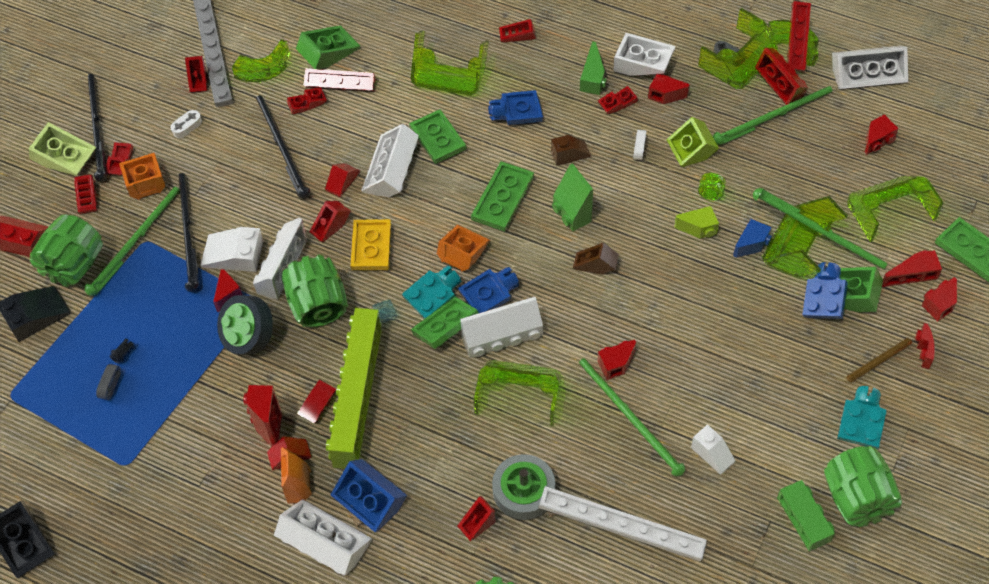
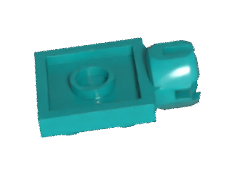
M449 265L445 266L438 273H433L429 270L402 293L403 298L424 319L455 297L453 289L461 283L459 274L455 270L452 271L451 269L453 268Z
M859 386L855 399H846L837 439L865 447L872 446L878 450L887 409L879 406L881 393L878 389L872 388V393L867 396L869 386Z

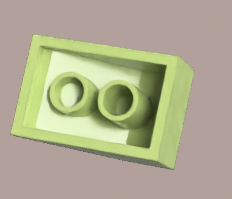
M48 122L28 150L29 158L32 161L46 168L77 176L96 150V147Z

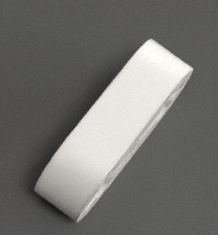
M191 110L171 124V131L174 137L183 138L200 126L202 122L200 113L196 110Z
M637 130L633 160L642 161L646 130Z

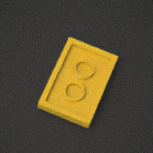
M391 219L353 220L351 270H389Z

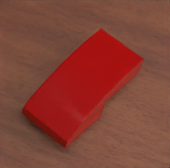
M626 86L615 94L612 91L598 100V103L607 114H611L636 103L638 98L630 87Z
M321 87L304 90V95L287 97V104L292 115L311 110L327 101Z
M924 323L921 330L917 329L915 341H918L916 349L921 350L919 359H922L921 367L929 369L934 360L935 346L931 329L927 323Z
M319 379L304 401L298 414L316 424L325 407H328L337 389Z

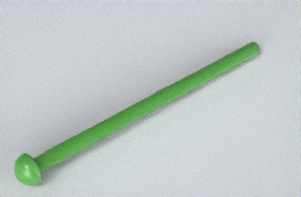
M832 87L823 88L722 134L716 132L713 138L717 145H722L756 130L755 126L777 115L782 116L788 111L833 91Z
M174 187L92 284L85 285L84 289L87 295L95 296L124 263L121 260L135 245L138 238L145 235L147 229L180 192L179 188Z
M763 188L754 190L753 199L755 201L757 199L764 201L878 267L885 269L887 262L835 234L831 229L829 231L825 230L816 222L800 214V209Z
M585 358L581 359L579 364L673 469L671 474L676 477L683 475L685 465L677 462Z

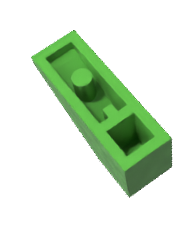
M592 41L580 78V91L600 95L602 88L605 89L607 78H604L605 70L597 44Z

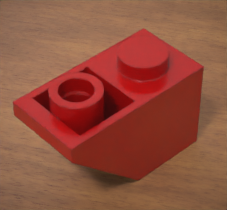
M656 74L649 86L648 99L661 104L685 99L688 97L690 84L667 75Z
M885 114L870 122L864 151L866 155L878 151L882 146L891 144L896 139L899 128Z
M955 277L949 281L944 280L937 289H930L924 295L925 299L921 306L937 322L952 313L957 303V278Z
M635 339L631 341L626 340L619 343V345L605 347L598 351L597 362L606 380L625 374L635 353Z

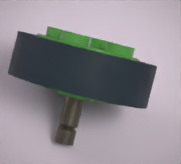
M237 295L228 299L222 306L217 321L220 341L233 354H256L262 351L269 343L273 331V318L268 305L256 296Z

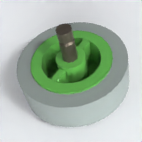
M526 454L515 455L503 461L497 467L492 481L493 497L498 508L506 515L520 520L533 519L545 513L547 510L538 508L544 487L555 489V477L549 465L538 457Z

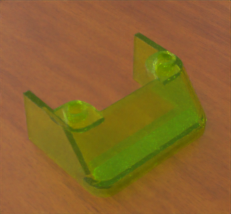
M740 8L736 29L752 38L737 53L731 49H723L716 54L702 46L698 67L735 89L744 88L759 73L755 66L765 48L778 49L766 22Z
M425 30L415 33L410 76L413 85L464 95H473L479 90L486 68L489 41L485 40L480 44L479 56L473 57L468 63V69L436 64L434 51L429 48H423Z
M901 176L851 193L847 200V206L871 242L874 240L879 227V222L872 211L877 209L880 204L915 193L934 221L937 219L944 202L927 178L922 176Z
M830 196L795 205L796 208L801 210L800 214L816 222L827 231H829L832 222L847 219L848 217ZM785 214L762 259L768 266L795 277L819 273L821 269L807 253L815 237L822 234Z
M498 360L487 361L478 375L473 399L474 414L479 415L484 385L502 382L537 387L543 393L553 395L550 409V426H554L561 387V373L556 369Z

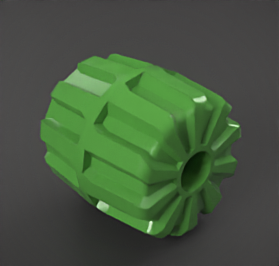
M62 214L45 230L30 253L31 265L37 268V272L40 275L49 277L50 282L54 284L60 282L63 287H68L70 284L74 286L91 268L103 246L102 237L88 222L74 215Z
M320 254L315 258L305 256L302 257L300 262L293 261L288 265V268L283 270L282 281L286 298L298 324L306 328L321 327L336 321L346 313L348 302L344 286L333 261L329 257L325 259Z
M855 447L840 453L827 463L824 475L830 493L849 525L864 527L869 522L874 524L881 522L882 517L893 515L895 513L893 509L901 507V494L894 475L875 447Z

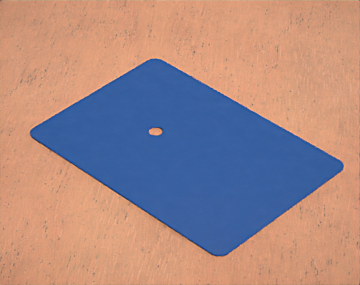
M143 242L14 387L10 394L11 399L122 466L130 464L224 349L217 329L220 312H217L213 302L219 278L198 267L199 289L196 292H188L185 289V283L188 282L186 260L152 242ZM241 291L243 296H251ZM124 339H129L127 343L131 341L135 347L124 357L123 362L115 363L109 356L111 350H115ZM108 364L118 365L121 368V374L109 400L97 398V387Z

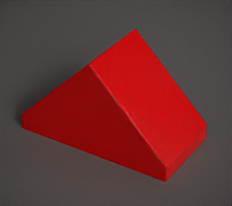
M203 55L185 57L189 91H207V69Z
M346 163L332 165L325 191L341 197L360 173V170Z
M224 269L220 270L213 301L217 312H220L228 299L233 296L242 295L239 285Z
M283 436L267 451L272 471L281 468L282 447L290 450L302 460L312 458L307 441L302 438Z
M479 496L457 527L469 541H473L496 523L495 510L482 496Z

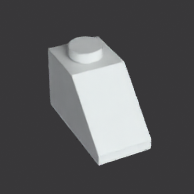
M708 424L693 437L691 448L720 475L735 463V459L724 439Z

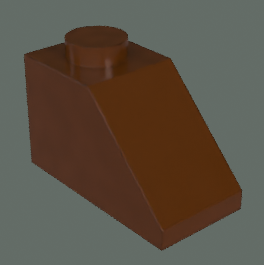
M570 135L551 139V154L556 166L591 157L588 147L583 140Z
M603 242L577 252L573 268L579 271L602 275L616 270L619 254Z

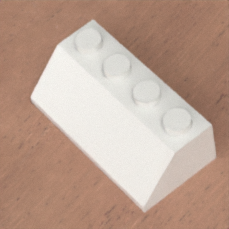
M905 46L832 53L833 73L838 89L908 82L907 47Z
M404 124L382 134L361 191L366 194L388 198L399 194L403 189L402 184L408 174L407 169L412 161V154L417 146L416 142L419 135Z
M301 218L285 223L282 229L278 231L274 245L270 246L267 259L262 262L259 275H256L253 285L257 294L278 300L284 288L282 272L288 268L290 263L298 260L307 242Z
M536 297L460 319L462 340L469 358L480 357L485 353L499 351L504 347L516 346L521 342L535 340L543 336V324Z
M305 500L299 501L280 514L274 536L281 539L284 543L290 544L300 552L311 556L319 563L325 564L344 576L357 565L372 540L371 537Z

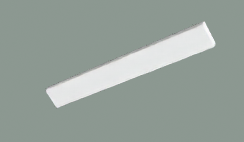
M546 486L544 487L538 507L540 509L697 561H701L703 558L706 539Z

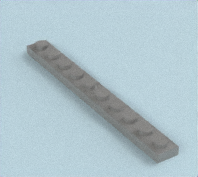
M193 0L215 106L221 107L233 104L211 0Z

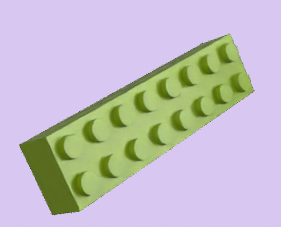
M355 308L354 315L350 316L349 325L351 332H347L346 337L348 348L344 349L343 352L345 364L344 367L340 368V379L342 380L341 384L337 385L336 390L338 401L334 402L333 405L335 417L334 421L331 420L329 431L331 438L327 439L326 451H329L328 458L331 460L333 468L345 469L349 461L359 460L382 332L379 310Z

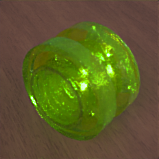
M717 173L703 174L698 187L699 195L709 200L721 199L726 186L725 178Z

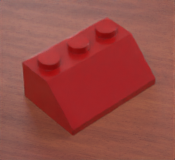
M767 47L763 50L755 66L756 70L786 105L801 99L808 90L805 81L801 80L795 70L790 67L776 49Z
M2 215L0 216V250L30 257L34 246L49 226Z
M248 385V391L244 393L243 398L244 405H247V414L250 415L251 424H254L256 432L272 447L279 441L282 411L273 385Z

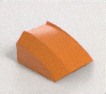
M155 153L119 163L131 198L140 200V198L161 193L165 188Z
M456 225L439 241L437 255L441 262L448 263L462 272L469 269L477 261L490 239L460 225Z
M282 447L281 486L287 503H298L301 500L306 501L312 495L310 490L311 469L304 460Z

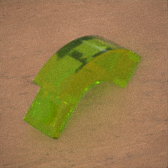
M790 20L768 22L766 33L771 46L789 44ZM810 28L806 57L808 67L815 66L816 58L819 56L817 49L819 39Z
M281 39L272 53L264 58L252 59L240 55L232 65L234 78L245 82H263L281 74L287 68L286 59L290 54L287 41Z

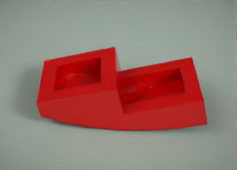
M114 142L112 155L108 156L106 164L108 175L123 176L119 163L130 160L134 147L132 144Z

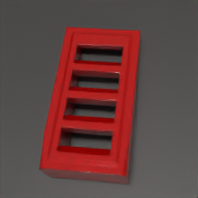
M532 19L499 27L501 42L536 39Z
M93 176L75 177L74 185L78 213L83 214L97 211L96 185Z

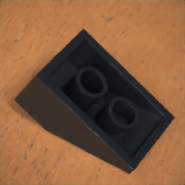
M54 286L13 294L0 301V312L18 342L71 314Z
M19 501L0 513V553L16 578L55 554L24 501Z

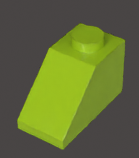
M708 206L676 215L674 226L676 229L700 239L717 234L719 222L712 207Z

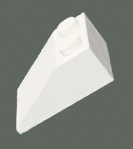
M625 33L614 57V71L629 76L664 74L675 46Z
M239 227L209 234L201 268L256 272L263 245L260 228Z

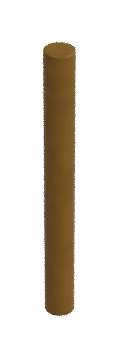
M907 337L847 375V380L852 383L910 346L912 340Z

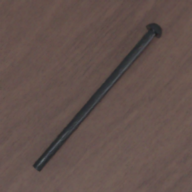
M88 74L94 146L96 147L97 172L94 173V178L98 182H104L108 178V173L106 172L104 143L101 141L100 117L98 116L95 78L93 74Z
M259 95L256 100L274 136V141L278 144L287 164L285 168L294 185L297 196L300 199H307L311 194V190L304 186L264 98Z
M180 173L178 176L188 277L185 289L188 292H196L200 286L196 249L192 248L186 174Z

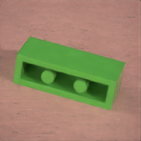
M800 480L780 489L777 499L808 551L810 552L830 543L835 535L834 527L824 517L821 505L819 503L816 504L810 487L805 486L804 482Z

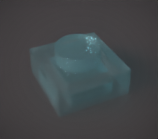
M390 299L372 305L373 309L379 310L381 324L397 318Z

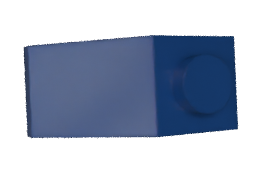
M750 219L735 246L733 257L738 258L762 252L764 246H768L771 242L772 235H770L772 227Z

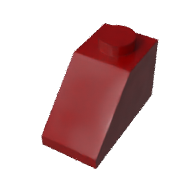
M325 201L309 232L319 241L325 242L344 226L351 210L340 201Z

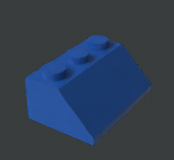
M363 459L349 461L330 494L374 532H378L399 511L408 496Z

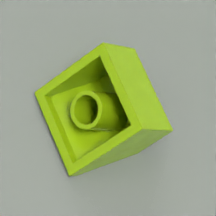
M691 117L666 139L681 167L705 161L719 149L705 122Z

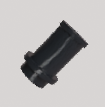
M124 339L115 350H111L109 356L115 363L123 362L124 357L135 347L131 341L127 343L129 339Z

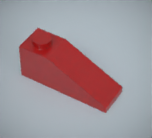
M923 250L915 253L885 273L882 287L938 280L942 267L936 251Z

